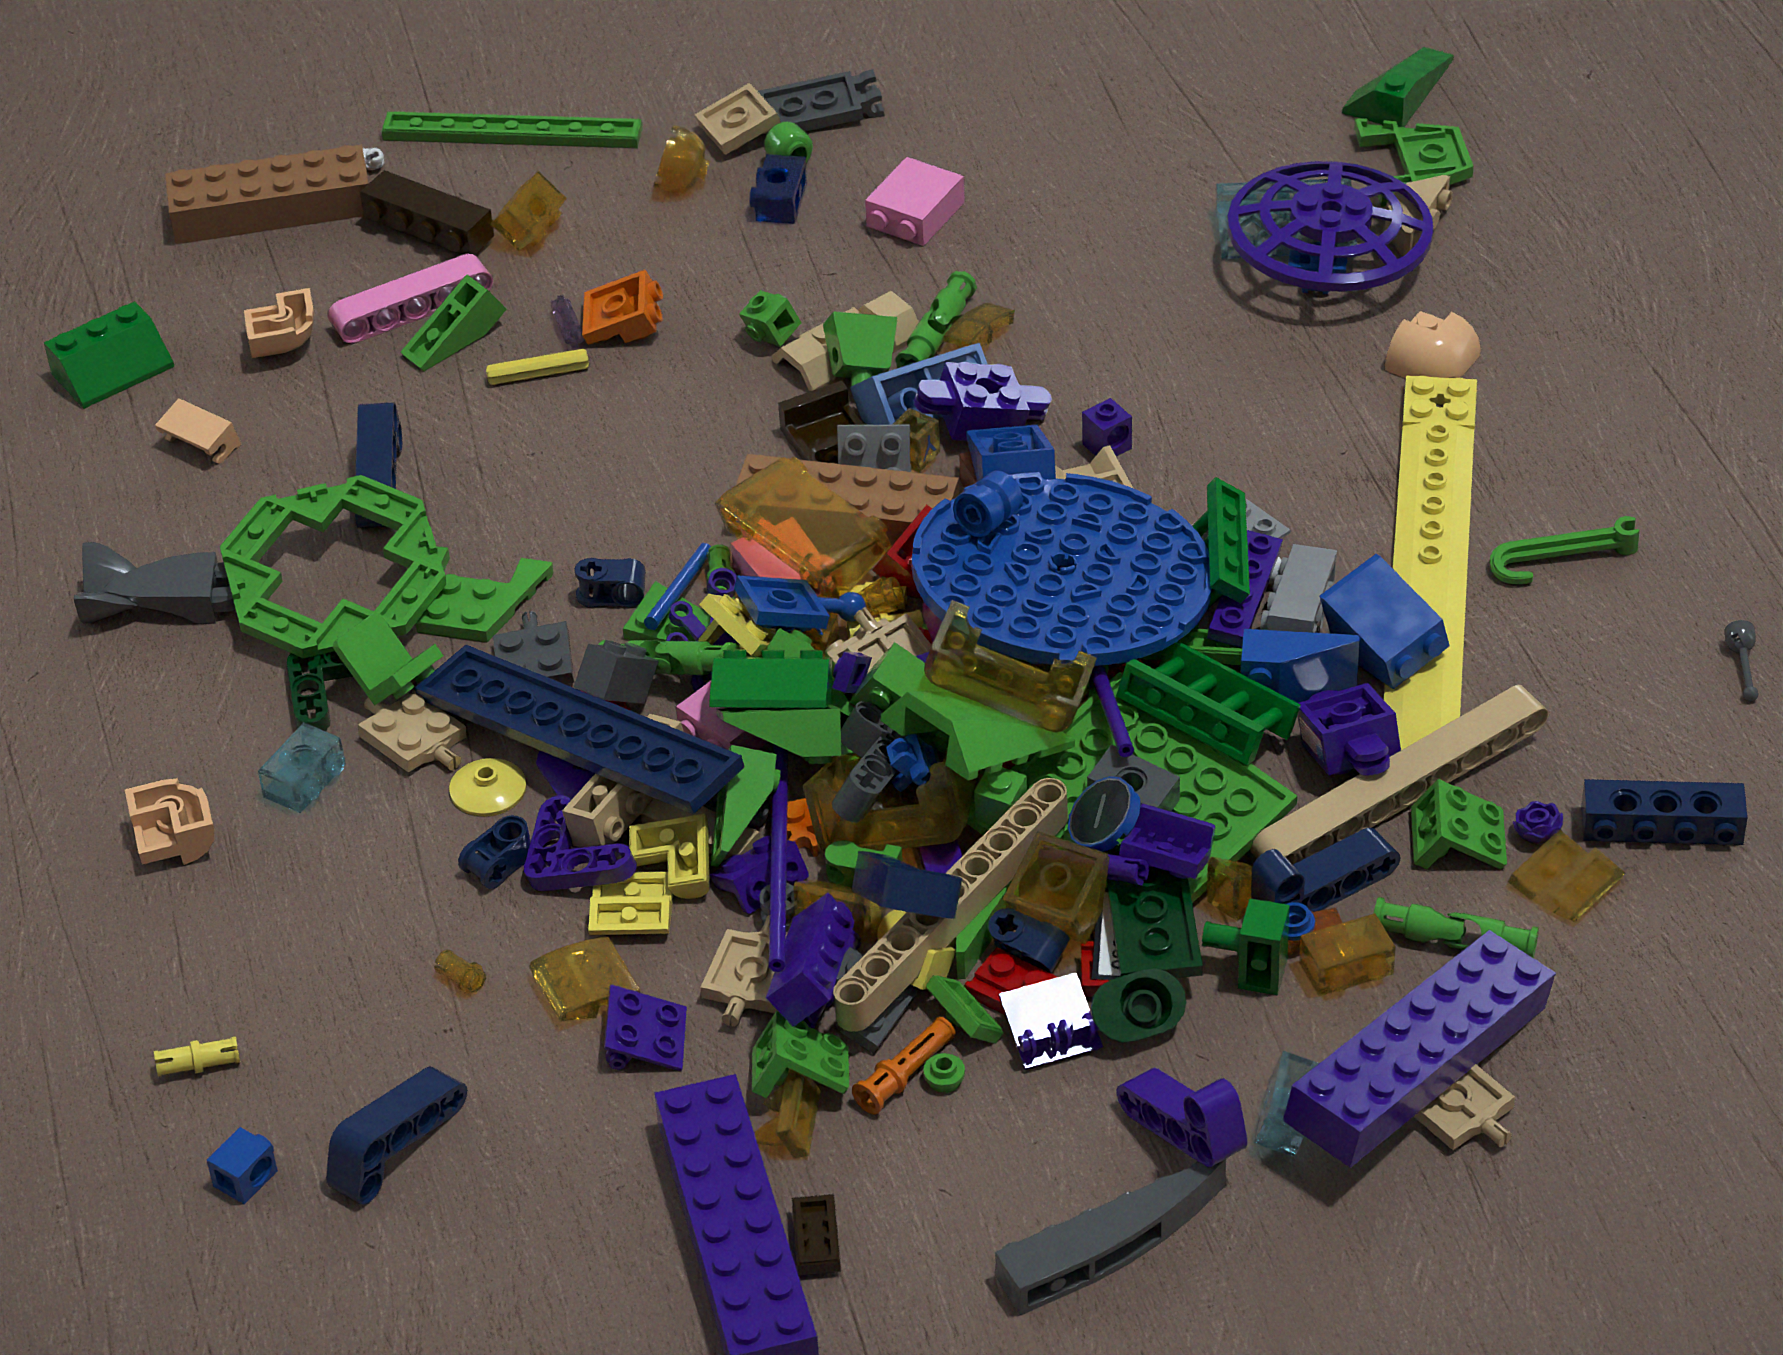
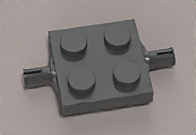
M529 611L530 621L527 612L522 615V630L493 635L496 657L563 684L575 683L569 630L566 621L538 626L537 614Z

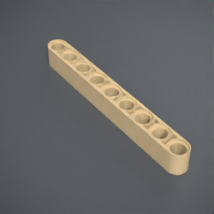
M1515 685L1390 757V767L1386 771L1375 775L1359 774L1263 829L1256 836L1250 852L1258 858L1268 850L1277 849L1293 865L1365 828H1372L1415 803L1437 779L1449 783L1534 734L1547 721L1549 711L1522 685Z
M1045 778L1034 783L945 873L963 878L955 919L907 912L836 983L833 990L836 1021L842 1029L857 1032L867 1028L919 975L928 950L946 948L1033 859L1035 848H1039L1038 844L1041 842L1048 843L1065 826L1068 821L1067 788L1063 782L1055 778Z

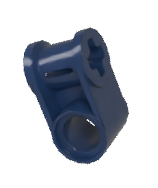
M586 558L575 565V577L579 580L576 599L583 606L634 607L640 604L644 598L646 570L645 566L636 559ZM590 569H594V576H591ZM590 589H593L592 597L589 594Z
M514 815L499 819L491 828L463 848L458 858L459 868L466 873L472 872L481 879L482 885L488 889H495L500 886L507 877L525 864L531 842L527 822L523 818Z
M1004 908L995 912L988 924L989 932L997 948L1049 973L1053 972L1070 941V937L1060 928L1050 923L1036 920L1011 908Z

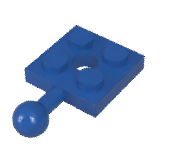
M737 575L734 586L736 593L755 624L768 629H774L777 626L794 627L801 631H810L812 628L826 629L830 617L828 613H838L843 620L854 622L857 621L854 619V615L860 609L862 610L866 607L863 597L855 592L844 593L839 599L817 597L807 580Z

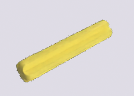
M577 349L490 364L486 366V374L489 384L497 385L587 369L589 367V360L585 349Z

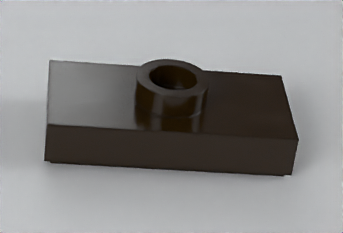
M834 1194L792 1198L798 1275L840 1272L841 1262Z

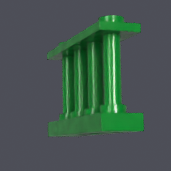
M1217 477L1207 485L1208 510L1192 525L1201 537L1208 531V536L1203 540L1209 551L1210 587L1212 588L1207 610L1222 595L1228 596L1239 603L1243 602L1250 595L1245 492ZM1199 623L1194 627V629H1199Z
M1179 641L1164 649L1159 667L1155 669L1136 659L1127 662L1116 694L1120 699L1245 765L1255 760L1265 730L1286 740L1290 738L1301 704L1252 679H1248L1245 675Z

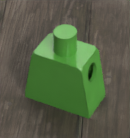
M833 311L823 323L832 374L836 377L851 378L853 386L872 376L888 372L892 361L897 317Z

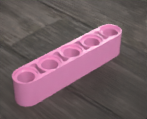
M465 254L341 299L330 307L328 319L345 342L357 343L432 315L466 274L488 291L493 285V278L475 255Z

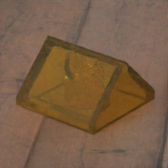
M820 880L795 881L794 883L795 916L829 892L837 902L844 903L851 911L855 920L852 930L859 934L861 937L860 942L873 943L879 924L888 908L879 906L851 891L852 887Z

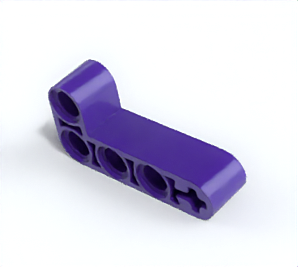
M1154 1067L1117 1086L1118 1102L1131 1119L1204 1166L1211 1167L1247 1147V1134L1241 1102L1235 1088L1224 1078H1220L1195 1092Z

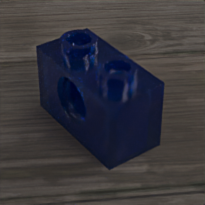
M766 155L763 167H758L756 187H752L750 191L749 203L750 207H755L756 221L795 224L807 187L806 157Z

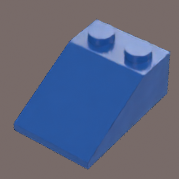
M1038 425L966 431L977 481L993 471H1002L1009 475L1040 472L1044 480H1056L1055 450Z
M1244 629L1241 674L1297 703L1309 700L1312 695L1322 691H1341L1357 686L1360 635Z

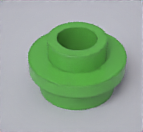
M948 1053L932 1056L926 1061L923 1069L926 1082L933 1090L942 1093L957 1089L965 1077L963 1061L959 1057Z

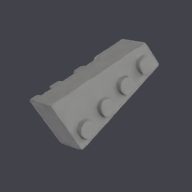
M1293 544L1289 557L1282 558L1280 575L1276 574L1273 592L1269 593L1267 610H1263L1260 630L1322 633L1325 614L1319 596L1335 583L1337 550Z

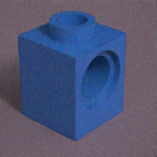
M239 1127L206 1160L213 1187L245 1205L278 1172L273 1153L274 1148L271 1142L263 1135H254Z

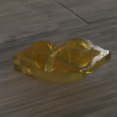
M988 302L981 304L965 313L944 334V342L957 345V349L979 342L981 346L992 343L993 332L999 331L1000 327L1014 323L1015 310Z

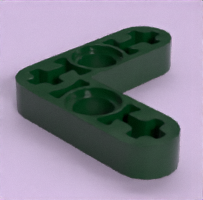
M335 651L307 658H301L290 653L287 657L294 716L298 731L303 735L317 736L327 731L330 727L331 720L324 681L353 677L344 663L333 662L334 659L339 657ZM308 665L309 673L302 674L301 666ZM307 688L317 689V692L311 695L299 694ZM315 709L316 718L309 719L308 710Z

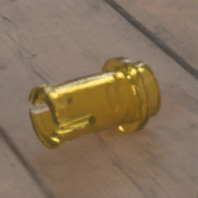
M445 949L437 956L435 963L439 965L434 966L435 971L456 982L459 990L462 992L475 993L484 985L486 974L480 964L476 962L469 963L450 949Z

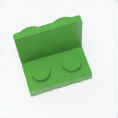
M1437 779L1411 806L1414 864L1428 869L1439 857L1445 856L1450 847L1498 869H1502L1507 864L1503 809L1495 803L1486 801L1464 791L1458 786H1453Z
M776 1011L752 1048V1092L767 1098L775 1085L780 1087L784 1083L789 1070L792 1069L845 1094L849 1088L848 1046L836 1035L830 1033L823 1034L809 1027L803 1020L793 1027L781 1013Z

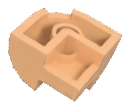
M310 288L276 293L278 305L244 310L252 358L287 353L301 347L311 336L314 325V309Z
M1420 311L1411 322L1403 319L1398 326L1387 352L1385 371L1405 379L1406 376L1460 378L1480 357V341L1474 328L1463 317L1454 312H1451L1443 320Z
M178 778L125 789L129 814L142 865L181 855L183 865L198 860L209 851L214 842V825L208 799L202 787L197 789L194 786L179 784Z

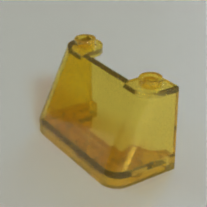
M781 457L730 488L715 502L716 509L729 533L737 539L744 537L749 542L752 539L799 573L801 580H807L814 588L819 587L821 594L818 597L839 599L842 594L850 592L892 547L885 534L888 528L879 518L874 515L868 518L808 474L805 465L795 457L790 459Z
M952 600L925 662L924 672L928 680L940 688L1045 730L1060 732L1069 728L1076 715L1097 658L1078 651L1077 656L1069 663L1061 664L1062 661L1054 658L1049 673L977 645L982 629L978 627L973 629L969 624L968 611L970 607Z
M947 746L943 753L944 762L934 763L929 768L931 778L928 782L920 786L912 783L903 792H899L891 783L865 818L855 823L840 817L834 811L832 801L850 772L862 759L857 754L848 753L834 756L832 763H826L803 785V790L816 840L824 853L830 844L840 840L853 842L861 848L883 852L886 844L906 849L955 841L965 831L978 777L967 780L947 767Z

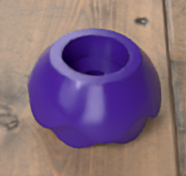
M1532 801L1525 808L1516 811V821L1513 822L1516 832L1524 840L1534 844H1542L1551 841L1558 835L1563 826V813H1559L1554 803L1544 804L1540 801Z

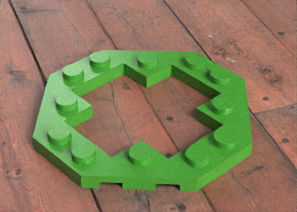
M363 475L346 478V484L328 488L326 483L297 489V495L280 499L276 497V494L260 498L220 545L241 632L301 658L335 651L333 649V642L374 612L382 615L396 636L407 634L446 585L444 569L440 562L431 527L429 526L423 500ZM342 509H346L397 531L383 548L384 558L408 569L375 611L342 598L325 621L320 623L268 601L283 582L281 572L260 564L258 561L292 520L324 532Z

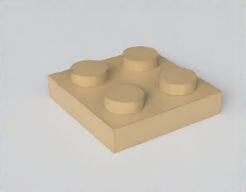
M750 83L694 114L699 126L725 155L739 149L743 144L768 132L775 125L781 123L777 112Z

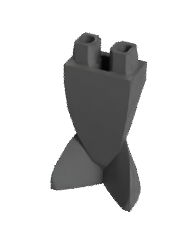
M86 542L82 545L84 592L74 595L75 607L82 623L97 622L138 606L172 613L196 624H215L217 612L236 611L224 563H218L216 552L171 556L136 568L130 561L105 545L95 542Z

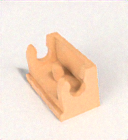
M180 398L155 424L158 432L167 433L165 436L166 440L172 442L178 438L204 450L210 456L220 446V451L212 459L213 462L218 464L222 463L235 448L238 449L241 446L240 439L232 422Z

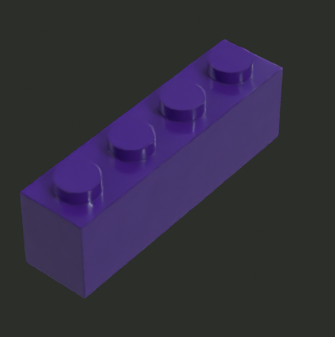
M829 892L793 917L786 937L785 968L780 972H774L766 995V999L793 1027L830 1001L855 922L849 908L844 903L837 902Z

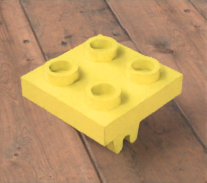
M708 594L699 604L714 620L698 641H707L712 645L726 631L740 644V649L746 650V657H762V650L767 649L777 632L775 629L756 625L739 597L734 599L726 594L723 596Z

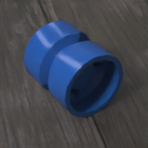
M1002 471L988 473L977 481L974 486L969 487L956 497L953 504L955 519L962 529L974 537L988 535L999 527L1002 522L1007 521L1019 512L1023 506L1022 491L1018 483L1009 474Z

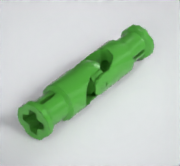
M954 271L950 274L947 280V287L939 291L931 304L930 310L924 314L908 338L907 348L898 353L895 359L897 368L934 357L947 337L951 323L955 322L965 309L966 299L973 296L977 290L976 281L970 274L964 271ZM964 282L965 286L962 290H960L959 288Z
M602 640L599 645H603L605 640ZM631 640L627 642L647 649L645 655L659 661L655 674L708 675L713 669V659L723 656V650L740 649L739 645L733 642H726L724 645H711L707 641Z
M1377 898L1372 919V933L1378 934L1380 930L1405 935V939L1423 943L1443 938L1445 941H1442V943L1447 946L1464 950L1469 945L1459 943L1462 942V938L1465 936V919L1474 921L1480 926L1481 935L1490 930L1534 958L1539 927L1532 926L1530 930L1507 926L1503 920L1458 912L1448 913L1447 916L1452 917L1446 918L1443 914L1429 906L1412 903L1410 907L1386 903L1384 898ZM1387 916L1402 918L1404 921L1388 919Z

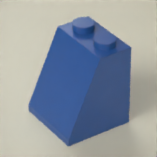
M1378 554L1373 555L1319 596L1330 634L1360 635L1358 665L1392 689L1411 677L1450 646L1443 619Z

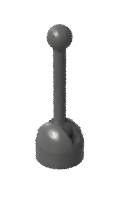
M1738 620L1731 622L1725 627V641L1730 650L1740 654L1746 687L1743 691V697L1747 701H1754L1758 698L1759 693L1753 687L1747 650H1751L1754 647L1756 633L1751 622Z

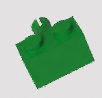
M1249 898L1241 928L1211 923L1210 921L1205 922L1202 947L1235 951L1237 956H1239L1238 989L1272 995L1279 994L1288 958L1290 905Z

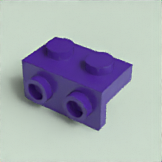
M1140 804L1138 819L1132 831L1121 842L1119 856L1144 859L1149 867L1153 866L1169 871L1171 875L1177 878L1195 879L1210 860L1216 827L1212 823L1147 804Z
M765 836L755 841L752 845L753 848L743 855L727 858L722 862L720 869L710 874L715 888L736 894L740 906L745 913H752L761 907L760 893L770 884L771 836ZM787 840L786 883L795 886L808 878L809 872L796 842Z

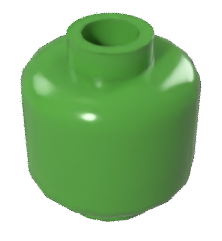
M782 122L775 125L766 135L764 142L765 151L768 156L785 170H795L802 167L811 157L813 150L812 140L808 134L792 122Z

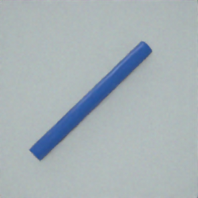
M702 543L699 545L647 615L644 625L648 629L655 630L670 611L672 604L679 599L708 559V549L711 547L709 544Z

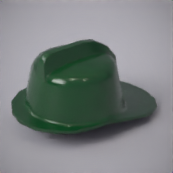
M1155 968L1141 970L1102 984L1093 996L1091 1004L1092 1018L1099 1031L1109 1039L1119 1042L1141 1040L1166 1032L1177 1025L1183 1017L1186 1007L1185 991L1178 979L1166 971Z

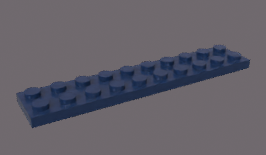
M464 645L415 687L416 694L423 697L425 702L691 814H695L745 767L742 755L469 645Z

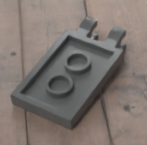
M873 69L864 71L856 76H851L850 71L758 91L777 112L781 123L792 122L798 125L804 132L863 119V113L873 118L885 116L882 103L872 105L875 102L882 101L880 89L876 85L866 86L869 83L876 82Z

